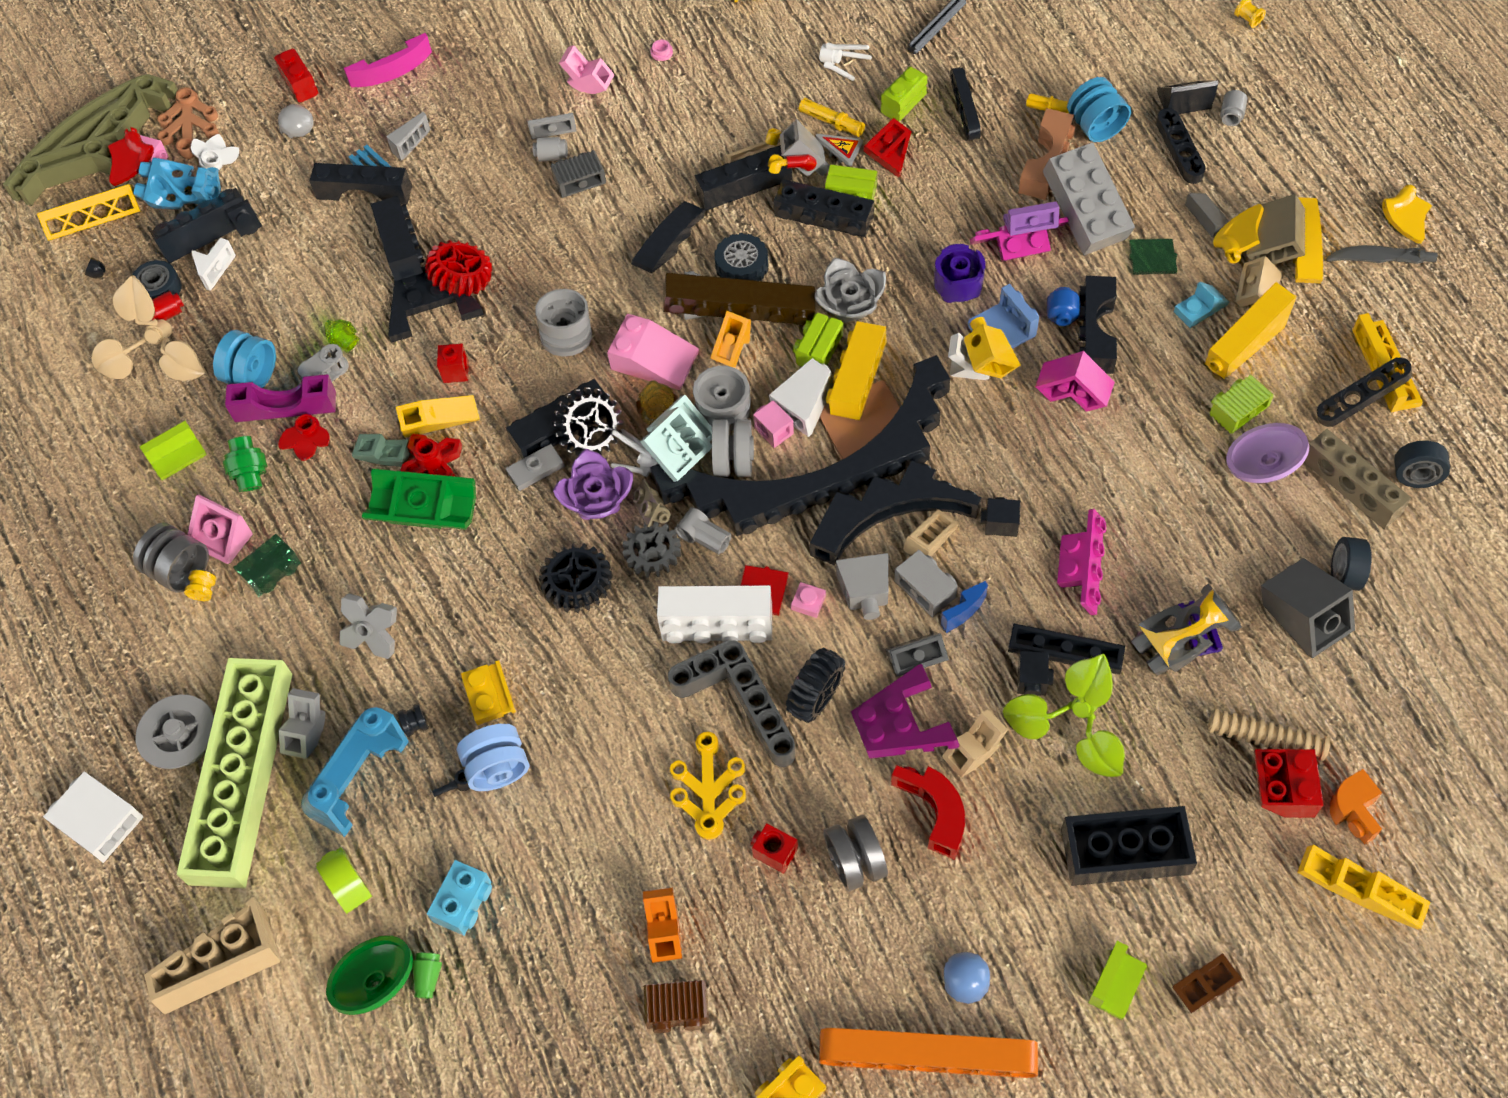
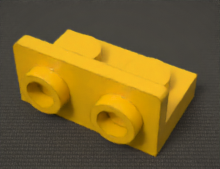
M799 1055L794 1060L788 1058L777 1070L779 1075L771 1083L768 1080L765 1081L754 1094L757 1096L756 1098H818L827 1088L804 1064V1059Z

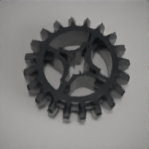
M585 387L583 393L580 389H575V398L571 394H566L565 397L568 403L560 401L558 405L563 408L562 412H554V415L560 417V421H553V425L561 428L555 431L554 434L557 437L564 436L560 439L559 444L562 446L568 444L566 451L572 453L575 450L576 456H579L585 449L592 450L602 455L601 447L605 451H610L611 448L608 443H618L617 439L613 437L612 431L616 430L622 433L621 430L616 429V426L624 423L623 420L616 419V416L622 413L620 409L613 410L617 402L615 400L609 401L610 395L608 393L601 395L600 389H595L592 393L589 387ZM589 402V405L585 406L581 414H572L579 405ZM598 405L605 413L606 424L599 420ZM578 419H589L592 423L598 424V426L591 425L589 427L583 422L578 421ZM570 422L575 423L578 427V441L571 433ZM604 431L596 441L587 443L593 433Z
M573 542L570 549L562 545L560 553L553 550V558L545 557L546 566H541V576H539L541 591L546 597L549 604L553 603L557 610L563 607L564 611L568 614L571 608H574L575 612L579 614L580 608L585 607L586 610L590 611V604L593 603L599 606V598H606V590H610L612 586L610 581L613 578L612 571H610L611 566L608 560H606L605 555L602 552L598 553L594 546L588 550L587 545L583 543L580 548H577V545ZM580 564L588 565L590 567H583ZM558 587H562V589H569L572 592L563 591Z
M824 647L811 654L810 659L805 662L798 676L795 677V681L788 693L786 710L800 721L803 720L809 723L816 720L840 685L843 672L845 671V660L838 653Z

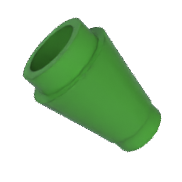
M416 953L412 965L415 998H433V992L435 991L442 966L440 954Z

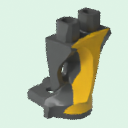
M1209 583L1202 588L1201 593L1203 596L1195 603L1185 608H1181L1179 605L1169 607L1138 625L1142 632L1131 642L1142 655L1152 647L1157 650L1158 654L1147 661V664L1156 675H1160L1169 669L1177 672L1208 649L1213 643L1210 639H1205L1202 636L1216 628H1223L1234 632L1242 628L1240 621ZM1199 614L1200 620L1190 626L1191 616ZM1174 616L1176 618L1175 624L1167 627L1165 622ZM1193 639L1198 641L1197 646L1193 649H1185L1184 645L1186 642Z

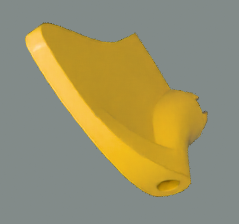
M1408 184L1395 197L1383 199L1382 209L1387 220L1397 231L1415 243L1421 244L1425 239V217L1432 205L1415 195L1416 188Z
M1261 204L1254 205L1241 212L1225 224L1216 234L1213 240L1214 247L1224 250L1225 257L1229 263L1235 264L1239 262L1243 251L1260 244L1258 227L1264 212Z

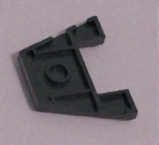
M424 266L421 267L423 271L421 274L398 281L394 280L388 335L391 343L412 337L407 319L408 316L451 303H457L462 321L484 315L482 308L472 295L469 297L465 294H461L459 297L456 293L449 295L448 291H440L439 286H433L432 281L428 280Z

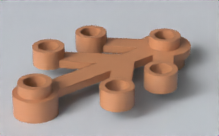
M185 87L177 91L176 103L165 113L158 116L157 120L161 128L165 130L160 131L157 137L164 146L170 145L174 140L172 135L182 127V138L177 141L176 149L180 156L191 159L195 156L191 151L193 141L192 124L203 130L207 138H211L219 134V131L214 123H208L207 121H215L218 118V113L215 107L208 106L199 101L195 91ZM192 108L202 112L206 121L193 114ZM182 111V115L173 122L172 118Z

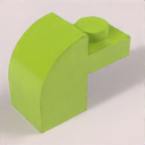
M342 847L336 851L333 850L326 853L316 863L319 874L346 914L372 897L369 889L353 867Z

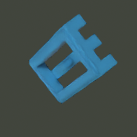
M367 144L363 146V151L360 149L356 151V156L353 154L348 156L353 165H363L360 162L363 160L369 166H377L370 159L372 158L379 166L391 167Z

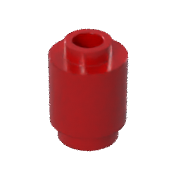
M168 291L152 299L155 308L152 320L162 319L166 321L182 313L181 307L184 304L179 295Z

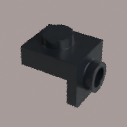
M248 199L226 209L229 218L241 237L251 235L258 228L262 227L259 217L254 212Z

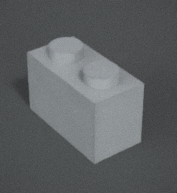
M920 550L895 569L894 582L931 617H934L956 598L958 585L955 579L949 573H944L938 568L936 561L931 556H926Z

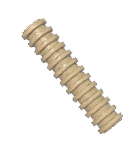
M1218 708L1212 710L1209 718V733L1216 731L1220 736L1224 733L1227 734L1228 738L1235 736L1236 740L1243 738L1247 743L1254 741L1255 745L1262 743L1263 747L1270 745L1272 749H1315L1316 757L1321 762L1328 756L1330 748L1328 736L1320 738V734L1312 736L1308 731L1302 733L1301 729L1293 731L1292 727L1285 729L1281 724H1278V726H1274L1273 722L1265 724L1264 720L1257 722L1253 717L1246 719L1245 715H1241V717H1238L1237 713L1230 715L1226 710L1223 713L1219 712Z

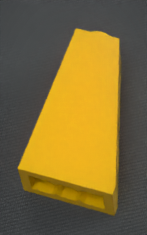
M1274 283L1210 348L1205 365L1223 379L1227 378L1285 328L1296 296L1279 283Z

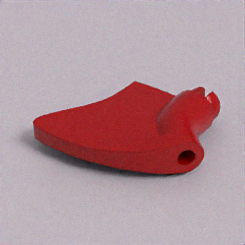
M130 127L131 131L126 129L123 139L108 146L112 156L109 182L113 186H118L133 178L139 173L140 163L149 162L153 156V145L143 143L136 128Z

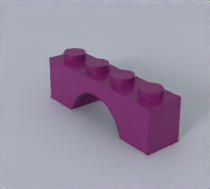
M328 374L303 377L302 382L297 387L286 391L263 389L253 382L227 384L225 406L234 422L294 417L303 414L336 412V390Z

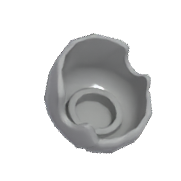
M288 105L278 115L279 131L281 134L285 133L289 138L303 137L310 133L313 127V116L308 109L301 105Z

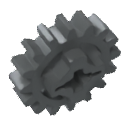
M644 522V528L642 529L637 525L634 526L635 533L628 532L626 534L628 541H623L624 560H627L628 568L634 567L635 574L637 575L645 571L646 578H649L651 572H655L657 577H660L661 570L669 573V565L676 566L678 564L676 557H681L680 539L677 538L676 531H669L668 524L663 525L661 528L658 522H654L653 526L647 527ZM666 541L668 542V544H669V546H670V547H669V550L666 549V545H665V542H666ZM635 548L638 550V557L634 553Z

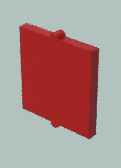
M745 565L740 586H770L772 615L779 616L789 572L772 570L768 566L760 568Z

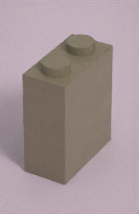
M1293 194L1261 204L1264 212L1258 227L1260 244L1247 250V256L1250 261L1266 256L1273 264L1304 256L1305 208L1297 195Z

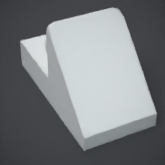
M220 238L210 249L208 255L191 251L198 275L206 290H212L236 256L229 241Z
M960 333L952 335L948 357L952 360L950 376L978 380L989 379L990 376L974 372L964 343L965 337Z

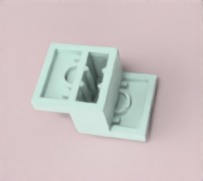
M682 395L646 429L649 433L640 441L673 482H676L712 448L710 443L712 440V426L688 397Z

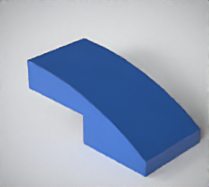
M986 581L962 591L959 605L942 612L941 626L945 633L963 624L979 609L986 599L988 589Z

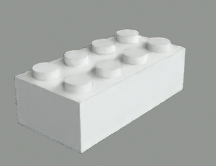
M658 586L657 619L662 641L676 644L682 641L708 643L710 641L750 640L754 643H762L766 640H772L771 587Z

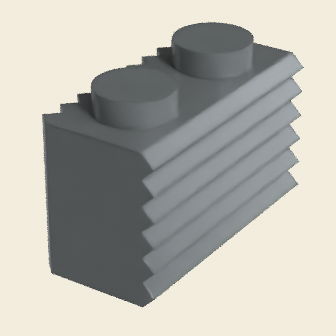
M594 150L551 164L553 179L562 198L606 184L604 169Z

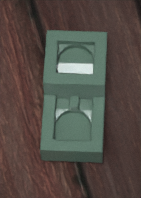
M359 434L352 457L369 463L401 467L403 463L408 461L410 456L407 447L409 440H386L382 434Z

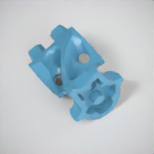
M153 158L152 162L140 163L139 174L142 177L148 178L147 185L136 183L133 193L137 198L144 200L150 207L155 209H181L183 204H199L219 196L221 192L218 175L219 169L215 167L207 169L198 167L196 177H190L194 171L193 166ZM180 170L183 172V175L181 177H174L172 172ZM192 189V194L186 195L184 190ZM174 194L176 196L175 201L167 200V195Z

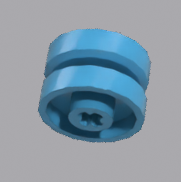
M237 329L231 330L223 336L215 351L213 360L214 375L217 380L226 384L253 382L263 388L270 380L275 368V347L267 339L258 336L253 337L249 333Z

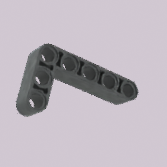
M725 641L671 667L668 672L671 692L679 698L689 697L728 679L773 764L778 767H787L795 760L794 739L745 649L738 641ZM729 655L738 656L735 660L726 659ZM703 667H713V669L709 672L701 671ZM742 677H748L751 679L746 683H741L738 681ZM680 678L688 679L683 684L676 683V680ZM754 700L763 701V704L760 706H753L750 703ZM767 723H773L776 725V727L771 730L763 728V726ZM781 746L789 749L788 752L783 754L777 753L775 750Z

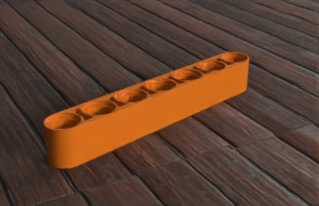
M824 1028L820 1030L819 1063L839 1067L1034 1078L1038 1076V1043L1026 1039Z

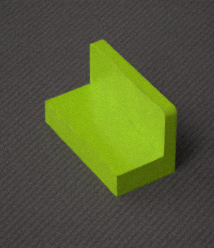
M186 421L139 446L161 480L170 477L207 455Z
M1116 941L1088 1003L1122 1020L1128 1011L1147 964L1126 954L1129 946Z

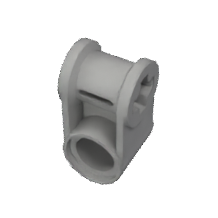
M328 344L311 358L303 361L298 367L297 372L301 378L328 374L331 381H334L348 370L349 363L343 357V352L338 345Z

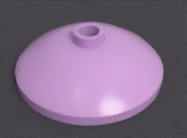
M1270 423L1257 426L1240 435L1231 444L1226 457L1227 465L1230 472L1240 480L1251 483L1274 482L1292 474L1303 464L1309 453V442L1301 429L1290 424Z

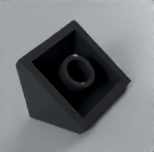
M1201 80L1157 87V93L1163 109L1171 108L1179 114L1209 110L1213 106L1218 80Z

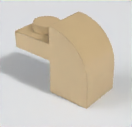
M987 709L980 714L968 732L957 737L960 747L947 749L942 758L962 778L974 771L993 755L1000 747V740L1008 729Z

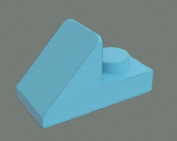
M1199 282L1195 294L1177 304L1174 308V313L1189 328H1192L1229 305V301L1213 285Z

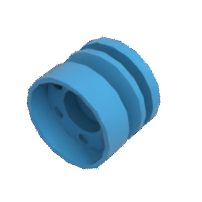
M1096 77L1080 85L1073 92L1067 105L1068 113L1074 115L1075 122L1081 126L1082 131L1093 142H1103L1118 134L1125 127L1131 115V108L1128 103L1117 93V90L1105 77Z

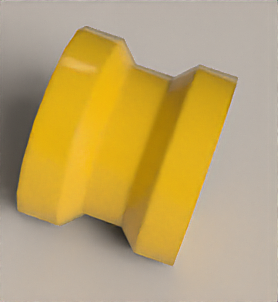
M191 571L188 577L190 583L185 587L184 594L197 601L211 600L213 593L211 587L215 585L217 578L206 571Z

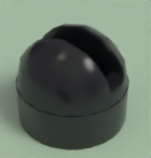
M91 258L85 275L96 279L101 278L106 271L105 265L101 261Z

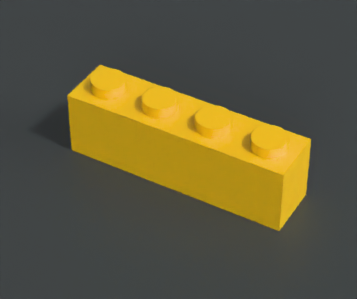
M857 321L854 330L849 331L847 350L843 349L840 357L841 367L835 370L833 389L829 388L826 396V403L830 405V415L855 420L861 419L887 343L886 326Z

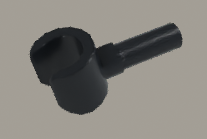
M465 769L457 771L454 781L432 790L434 797L454 789L460 791L469 790L470 787L467 781L460 782L461 779L466 778L464 774Z

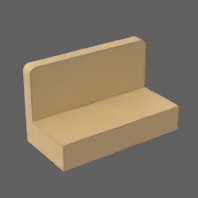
M1266 256L1244 263L1236 297V303L1240 307L1255 303L1274 283L1280 284L1282 273Z

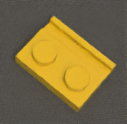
M499 660L495 661V664L489 666L486 664L461 673L477 726L501 718L509 712H516Z

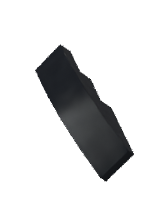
M687 201L681 203L649 236L632 259L631 265L649 273L655 272L677 254L678 245L691 235L692 227L704 218L705 209Z

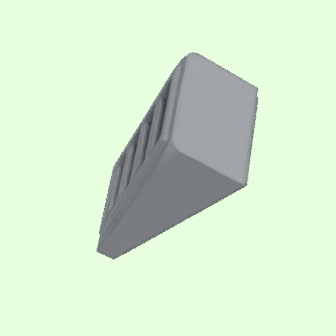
M424 112L420 113L386 136L391 152L400 161L429 133L430 126Z

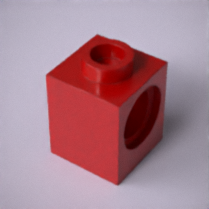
M463 343L438 345L437 367L443 383L468 381L469 360Z
M766 823L763 830H757L751 840L750 846H752L753 858L784 874L798 850V839ZM769 843L780 845V848L775 852H769L765 849Z

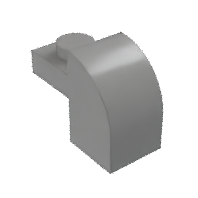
M293 688L288 693L289 718L279 729L280 753L307 759L316 748L325 723V711L320 710L319 693Z

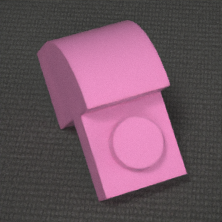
M574 45L566 49L559 62L570 76L567 83L581 92L596 94L606 91L614 77V73L601 58L588 62Z

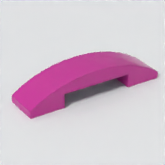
M423 33L405 41L407 48L371 64L361 60L345 67L344 71L351 87L373 86L391 81L413 70L432 52L427 34Z

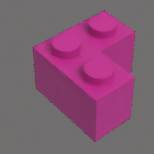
M1082 351L1044 362L1035 387L1050 402L1072 397L1087 412L1107 407L1114 381Z

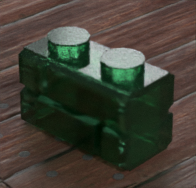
M275 534L233 568L241 580L260 597L264 593L271 592L276 587V583L283 577L292 575L301 562L295 552Z

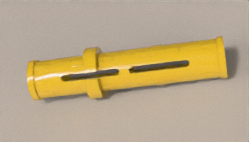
M805 97L799 104V112L828 123L838 131L844 130L857 137H860L864 132L865 123L849 117L845 112H836Z

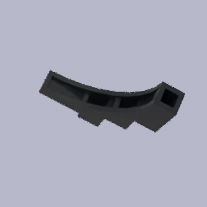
M911 461L899 485H896L889 479H881L874 476L862 501H859L850 494L844 495L836 492L810 541V556L835 566L836 560H839L845 549L859 535L878 523L912 512L936 511L939 509L941 512L957 513L976 519L980 511L982 497L973 491L954 487L946 481L936 480L935 469L925 463Z

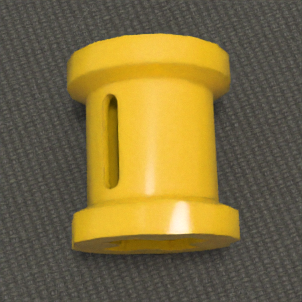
M1242 0L1236 7L1234 15L1244 18L1249 22L1250 27L1255 28L1263 20L1266 10L1257 8L1251 3V0Z

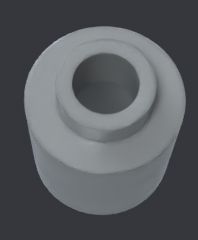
M1231 90L1225 93L1220 117L1225 125L1236 126L1244 119L1248 99L1244 92Z
M560 137L537 138V143H533V155L538 157L539 162L560 161L562 158H567V140Z

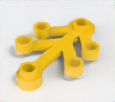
M703 732L697 736L695 741L697 752L702 757V783L688 772L687 766L683 761L677 760L670 765L672 778L680 780L703 800V811L688 800V794L683 788L672 790L670 798L675 807L683 809L695 820L697 834L704 839L710 840L717 838L724 829L723 819L737 804H742L746 800L745 788L736 784L730 787L728 791L729 797L715 810V799L736 777L744 774L745 764L741 758L734 757L730 759L727 764L728 769L714 782L713 755L719 749L718 738L712 732ZM704 739L712 740L709 745H703L702 741ZM734 764L742 766L738 771L732 770L731 767ZM677 767L684 769L680 774L674 773V769ZM735 791H740L743 793V795L740 798H734L732 796V794ZM677 794L685 796L682 801H676L674 797ZM707 820L714 821V825L710 828L705 827L704 823Z

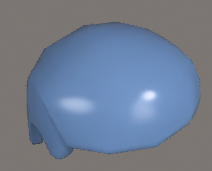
M961 952L952 955L944 967L946 992L957 1002L970 1004L980 1001L988 992L990 986L988 964L979 954Z

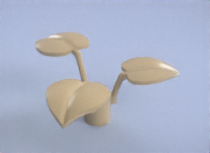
M134 275L129 277L116 290L113 296V306L123 319L127 321L135 319L138 325H149L144 331L145 337L124 350L121 343L116 339L109 338L99 342L92 353L94 368L99 373L112 379L127 377L133 369V362L127 353L147 341L151 344H160L162 342L160 351L164 355L159 360V366L168 377L175 380L188 381L205 374V368L190 345L180 340L168 343L170 341L168 337L172 334L171 325L162 319L152 320L155 308L150 295Z

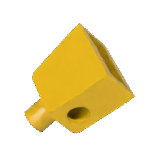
M977 317L970 322L973 331L965 336L964 343L974 372L1001 379L1021 366L1001 329L987 326L984 317Z

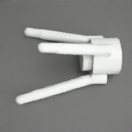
M827 43L821 47L819 60L824 63V68L831 69L845 78L854 81V76L834 64L839 63L842 56L871 60L872 56L842 51L868 50L869 45Z
M621 429L622 433L613 430L612 434L640 452L637 459L640 468L611 463L610 466L612 468L618 466L626 467L631 472L648 477L649 473H651L650 467L657 465V461L641 444L640 440L624 429Z

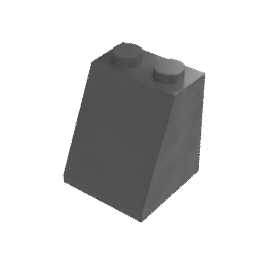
M1305 558L1290 565L1287 569L1261 585L1263 606L1311 658H1314L1355 631L1353 589Z

